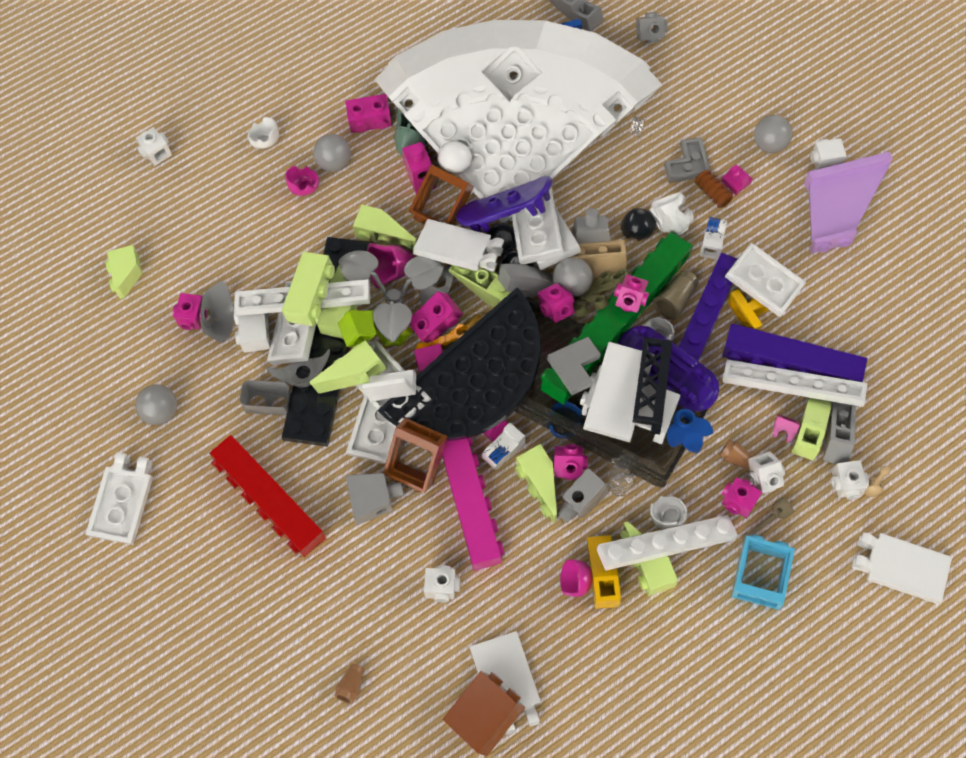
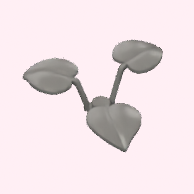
M349 252L338 261L341 273L347 281L370 279L371 275L376 280L383 292V296H385L386 303L376 306L373 312V319L381 334L391 342H395L411 323L412 313L404 304L403 299L406 296L409 284L412 282L416 290L428 289L439 280L444 269V265L440 261L422 256L412 258L407 262L404 269L405 275L409 279L406 280L403 290L390 289L386 291L378 275L374 272L379 265L378 260L370 252Z

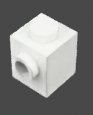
M841 138L820 140L815 143L813 151L810 152L811 163L815 164L816 170L842 164L847 157Z

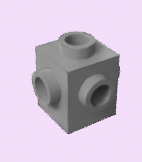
M657 12L645 13V17L636 18L637 39L640 41L647 40V43L659 42V38H665V32L668 31L667 20H664V17L658 15Z

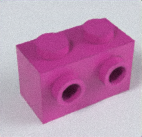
M386 94L345 101L351 133H362L367 130L384 129L392 126Z
M437 291L412 315L410 326L421 341L429 343L443 336L442 334L448 328L455 326L463 313L449 294Z

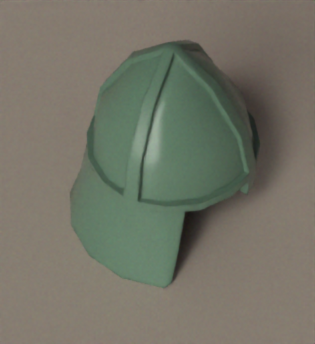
M397 109L394 140L396 149L402 156V149L404 147L422 142L424 145L427 140Z

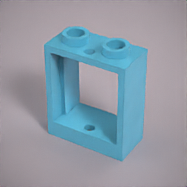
M746 535L742 543L731 597L780 610L785 601L795 548L789 547L787 543L775 541L774 543L766 541L764 537L759 535ZM749 550L783 559L777 592L742 583Z

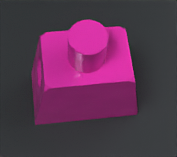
M422 142L402 149L403 164L416 194L431 166V161ZM424 171V177H418L419 173Z

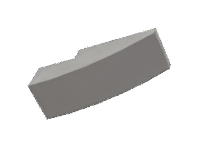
M549 0L571 21L580 19L582 28L587 31H592L604 21L601 7L587 0Z
M501 264L498 280L506 292H512L515 288H518L525 297L538 296L537 292L554 284L553 275L539 268L521 264Z

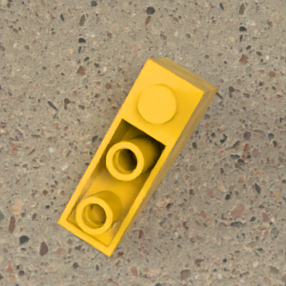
M611 535L587 537L589 565L593 578L594 609L619 607L621 602L617 568L605 571L596 550L599 544L611 542Z

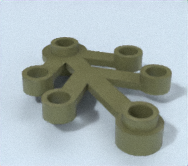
M621 269L613 275L609 271L601 273L584 295L573 297L575 315L578 318L583 317L589 311L585 303L577 304L576 302L578 301L593 303L598 310L605 308L609 304L606 296L596 294L617 287L618 283L622 284L626 274L630 275L627 269Z

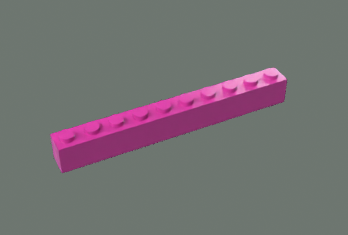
M441 344L414 350L419 373L444 352L442 351ZM472 437L461 440L446 441L442 458L473 571L502 564L501 556L505 555L502 542H497L495 533H498L495 518L490 519L488 511L492 510L490 499L483 495L482 489H485L486 486L483 475L478 476L476 468L480 467L477 454L471 453L470 446H473Z

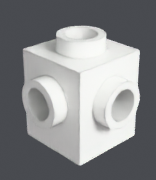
M154 127L136 137L139 144L137 147L138 152L143 158L147 157L154 166L172 156L167 145L169 143L168 139L162 132L158 133Z
M770 451L748 459L750 473H748L749 481L762 493L772 492L784 486V467L781 461Z
M861 460L837 463L832 470L831 484L833 490L837 491L838 498L847 497L848 500L860 498L869 486V478L867 473L863 471Z
M446 565L426 568L425 598H431L440 603L449 602V599L455 600V592H460V577H456L455 569H451L450 566Z

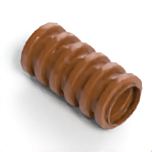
M704 170L696 177L695 184L699 185L701 190H704L703 192L708 195L709 199H713V203L717 204L718 208H723L731 202L733 194L727 188H724L719 179H715V175L711 174L710 170Z

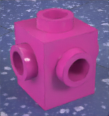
M626 274L623 283L617 284L614 296L618 298L615 306L621 307V309L627 312L633 311L637 313L640 305L645 306L649 295L648 292H645L648 281Z
M558 283L537 292L543 315L545 317L548 316L555 323L575 313L573 295L570 291L563 289Z
M180 293L178 303L174 305L172 312L173 318H175L179 327L185 330L201 329L202 296ZM205 308V310H204L205 319L207 318V309H206V308Z
M575 444L555 446L554 477L567 480L579 478L583 474V470H587L588 455H583V447H578Z
M736 477L733 484L728 482L721 495L725 496L722 505L730 513L739 514L747 519L762 491L756 489L750 481Z

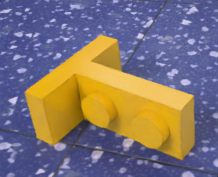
M739 289L730 293L728 305L744 327L761 330L763 324L757 316L769 311V309L754 298L747 302Z

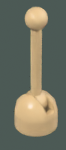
M883 466L880 469L881 473L878 477L869 478L870 485L864 492L867 496L877 497L881 494L884 487L881 480L891 472L888 466Z

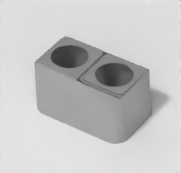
M247 380L242 384L240 402L245 413L287 415L291 391L284 382ZM254 396H262L266 404L265 406L250 405V400ZM277 397H284L287 399L286 409L284 407H272V402Z

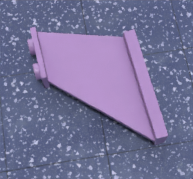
M890 151L808 172L804 185L806 190H809L811 254L815 252L824 253L831 248L839 246L842 248L847 247L853 243L858 233L856 228L893 158Z

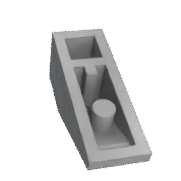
M832 402L824 442L823 461L833 464L849 461L855 445V405Z

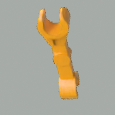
M459 324L449 334L440 336L429 343H419L415 348L417 350L436 344H441V347H444L448 343L458 340L462 336L460 335L461 332L468 327L464 324Z

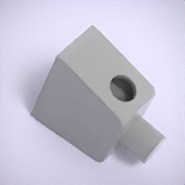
M587 209L585 217L575 218L572 235L578 244L611 241L607 217L604 215L599 216L597 209Z
M588 468L562 496L565 505L557 512L558 516L566 523L576 514L581 519L584 518L609 494L606 484ZM580 498L583 499V500H582L581 502H579V503H576V502H575L577 499H580Z
M384 473L346 476L353 516L357 525L393 511L390 499L404 496L401 482L387 485Z

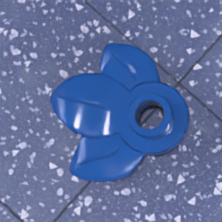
M681 409L674 414L673 424L667 429V441L671 447L682 444L688 451L699 453L703 446V436H709L714 432L711 424L706 419L696 417L689 409ZM684 419L688 424L682 423L680 420Z

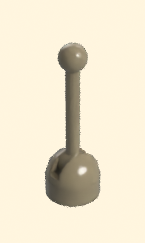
M781 497L773 504V514L749 533L745 532L742 535V539L744 540L746 535H754L776 517L780 519L789 517L794 513L792 506L786 499Z

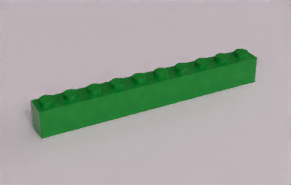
M672 232L666 238L662 237L657 243L654 252L650 251L646 255L644 263L641 266L637 265L631 275L648 281L645 292H648L649 295L645 306L640 305L637 313L624 311L621 307L615 306L618 297L614 296L613 293L608 299L609 304L604 309L596 312L591 323L587 322L578 338L574 337L569 345L589 337L601 354L600 359L583 366L588 375L604 359L608 342L616 344L621 336L634 324L653 299L686 263L692 251V244ZM548 367L541 376V390L564 405L572 395L553 367L551 369Z

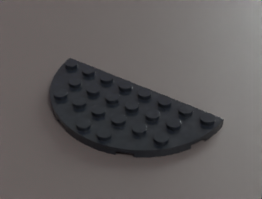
M515 288L416 376V385L422 389L419 392L416 390L415 395H409L407 403L403 404L406 396L391 398L377 411L386 420L397 426L399 424L398 421L402 418H407L405 415L415 407V415L407 419L448 436L447 441L461 440L479 435L509 417L530 391L537 375L541 357L539 326L531 305L518 288ZM425 392L432 400L430 402H423L424 397L421 393ZM421 402L425 406L419 411L417 405ZM393 403H394L395 405H401V404H403V406H402L401 408H396V407H394L392 404H393Z

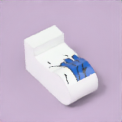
M709 217L699 256L718 260L722 251L727 220ZM705 248L712 249V250H717V251H716V252H708Z
M509 422L497 439L485 449L482 458L495 470L499 469L525 445V435Z

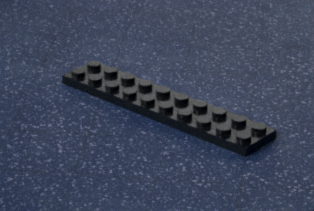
M327 237L323 255H329L335 267L334 273H336L339 265L338 261L342 256L353 251H367L370 242ZM316 324L308 359L321 357L330 349V355L322 369L324 371L335 360L346 355L349 347L346 346L344 339L321 334ZM300 366L296 371L297 377L301 379L308 377L310 374V369L307 366ZM293 385L281 437L282 440L328 447L340 389L318 393L312 385L303 388Z

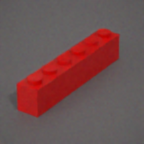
M232 435L228 436L209 452L213 458L211 462L213 467L219 473L224 471L228 475L225 478L234 489L239 487L243 491L241 494L242 498L249 505L254 503L258 507L256 510L257 514L264 521L269 519L274 524L271 527L272 530L280 538L284 535L289 540L287 545L295 554L300 552L305 558L326 539L324 532Z

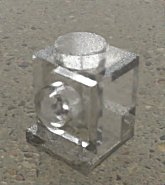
M612 458L607 489L612 491L613 495L626 496L627 487H632L634 473L630 472H634L636 461Z

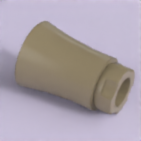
M681 271L653 299L655 309L665 318L671 320L678 319L699 284L697 276L690 271Z

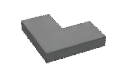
M701 137L681 140L680 147L683 159L665 161L664 167L668 183L696 179L702 171L710 170Z
M589 337L549 354L547 360L570 394L574 395L592 386L593 381L583 366L600 359L601 354Z

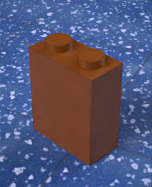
M480 671L442 720L478 754L488 756L525 709V706L519 702L521 697L511 688L506 690L501 685L503 680L495 673L487 674Z

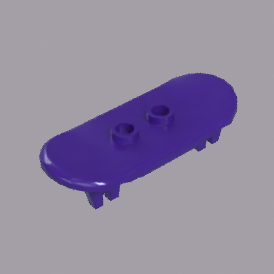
M542 176L514 188L469 202L458 211L457 221L462 226L470 227L473 231L482 233V228L486 233L490 230L489 222L516 214L525 207L532 216L538 214L536 208L539 209L541 214L545 213L543 197L545 201L550 200L549 190L553 180L550 176Z
M636 326L627 330L619 339L618 344L642 351L644 337L662 340L669 339L651 327ZM672 342L667 390L680 394L678 405L684 409H689L692 412H701L709 409L715 403L719 394V384L716 376L703 364ZM648 346L647 350L656 356L661 353L662 347ZM653 364L649 373L650 377L658 373V369Z

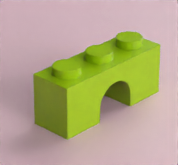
M349 310L337 323L347 347H354L365 340L369 343L375 335L379 336L383 346H401L413 334L410 326H408L395 342L389 341L381 334L374 323V310Z

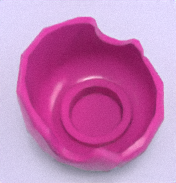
M293 165L286 170L285 181L289 191L294 195L307 196L317 190L319 177L308 166H305L304 169H299L296 165Z
M568 559L565 561L560 574L561 591L564 595L572 597L584 596L592 585L591 568L584 561Z

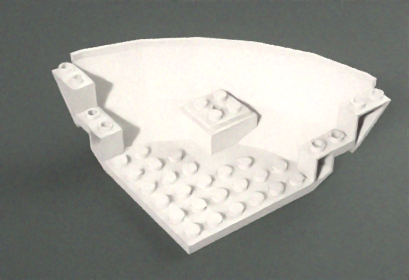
M491 20L442 31L396 55L388 63L389 65L374 79L390 100L403 112L404 116L437 152L445 143L450 141L461 142L469 148L472 156L471 164L465 172L458 175L462 180L474 186L472 191L480 199L528 183L542 176H550L553 180L598 137L602 139L631 110L635 112L663 86L650 72L651 67L644 60L601 35L545 20ZM511 72H517L518 76L516 79L510 78ZM412 100L413 105L412 107L408 108L406 106L407 101ZM616 105L622 106V110L620 112L614 111V107ZM512 215L499 220L502 223H507L512 218Z

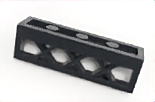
M644 337L632 423L651 425L650 433L660 435L672 341ZM647 347H662L661 353L653 357L648 352ZM651 364L658 369V373L652 377L644 370ZM650 384L656 393L648 398L642 392V389ZM648 405L653 411V417L639 416V410Z

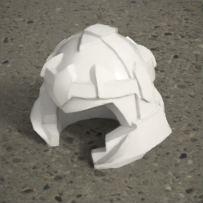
M681 192L651 203L649 211L656 220L658 229L663 233L672 232L680 236L693 223L694 215L692 210L687 208L684 213L680 210L686 201L685 196Z

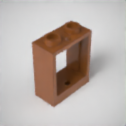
M431 164L408 212L414 214L413 219L422 224H425L427 219L438 221L423 213L422 210L439 178L461 189L446 221V224L455 226L457 213L466 204L474 186Z
M404 418L395 428L383 473L393 481L401 482L416 491L426 493L435 481L448 436ZM404 441L433 453L427 474L399 462Z

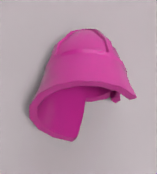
M370 243L367 247V252L373 254L378 260L379 265L374 272L378 275L383 286L404 277V269L407 262L415 258L409 250L401 246ZM371 275L370 278L373 285L379 289L380 287Z

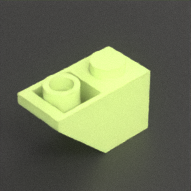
M133 245L107 251L108 260L105 261L108 273H111L112 279H109L112 292L116 291L120 299L126 297L142 275L139 255Z

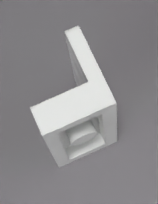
M406 370L370 376V382L363 384L362 390L372 401L415 395L417 374L414 370Z

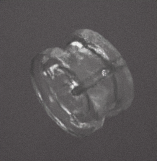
M634 116L630 135L636 133L638 137L641 136L645 118L638 119V116Z

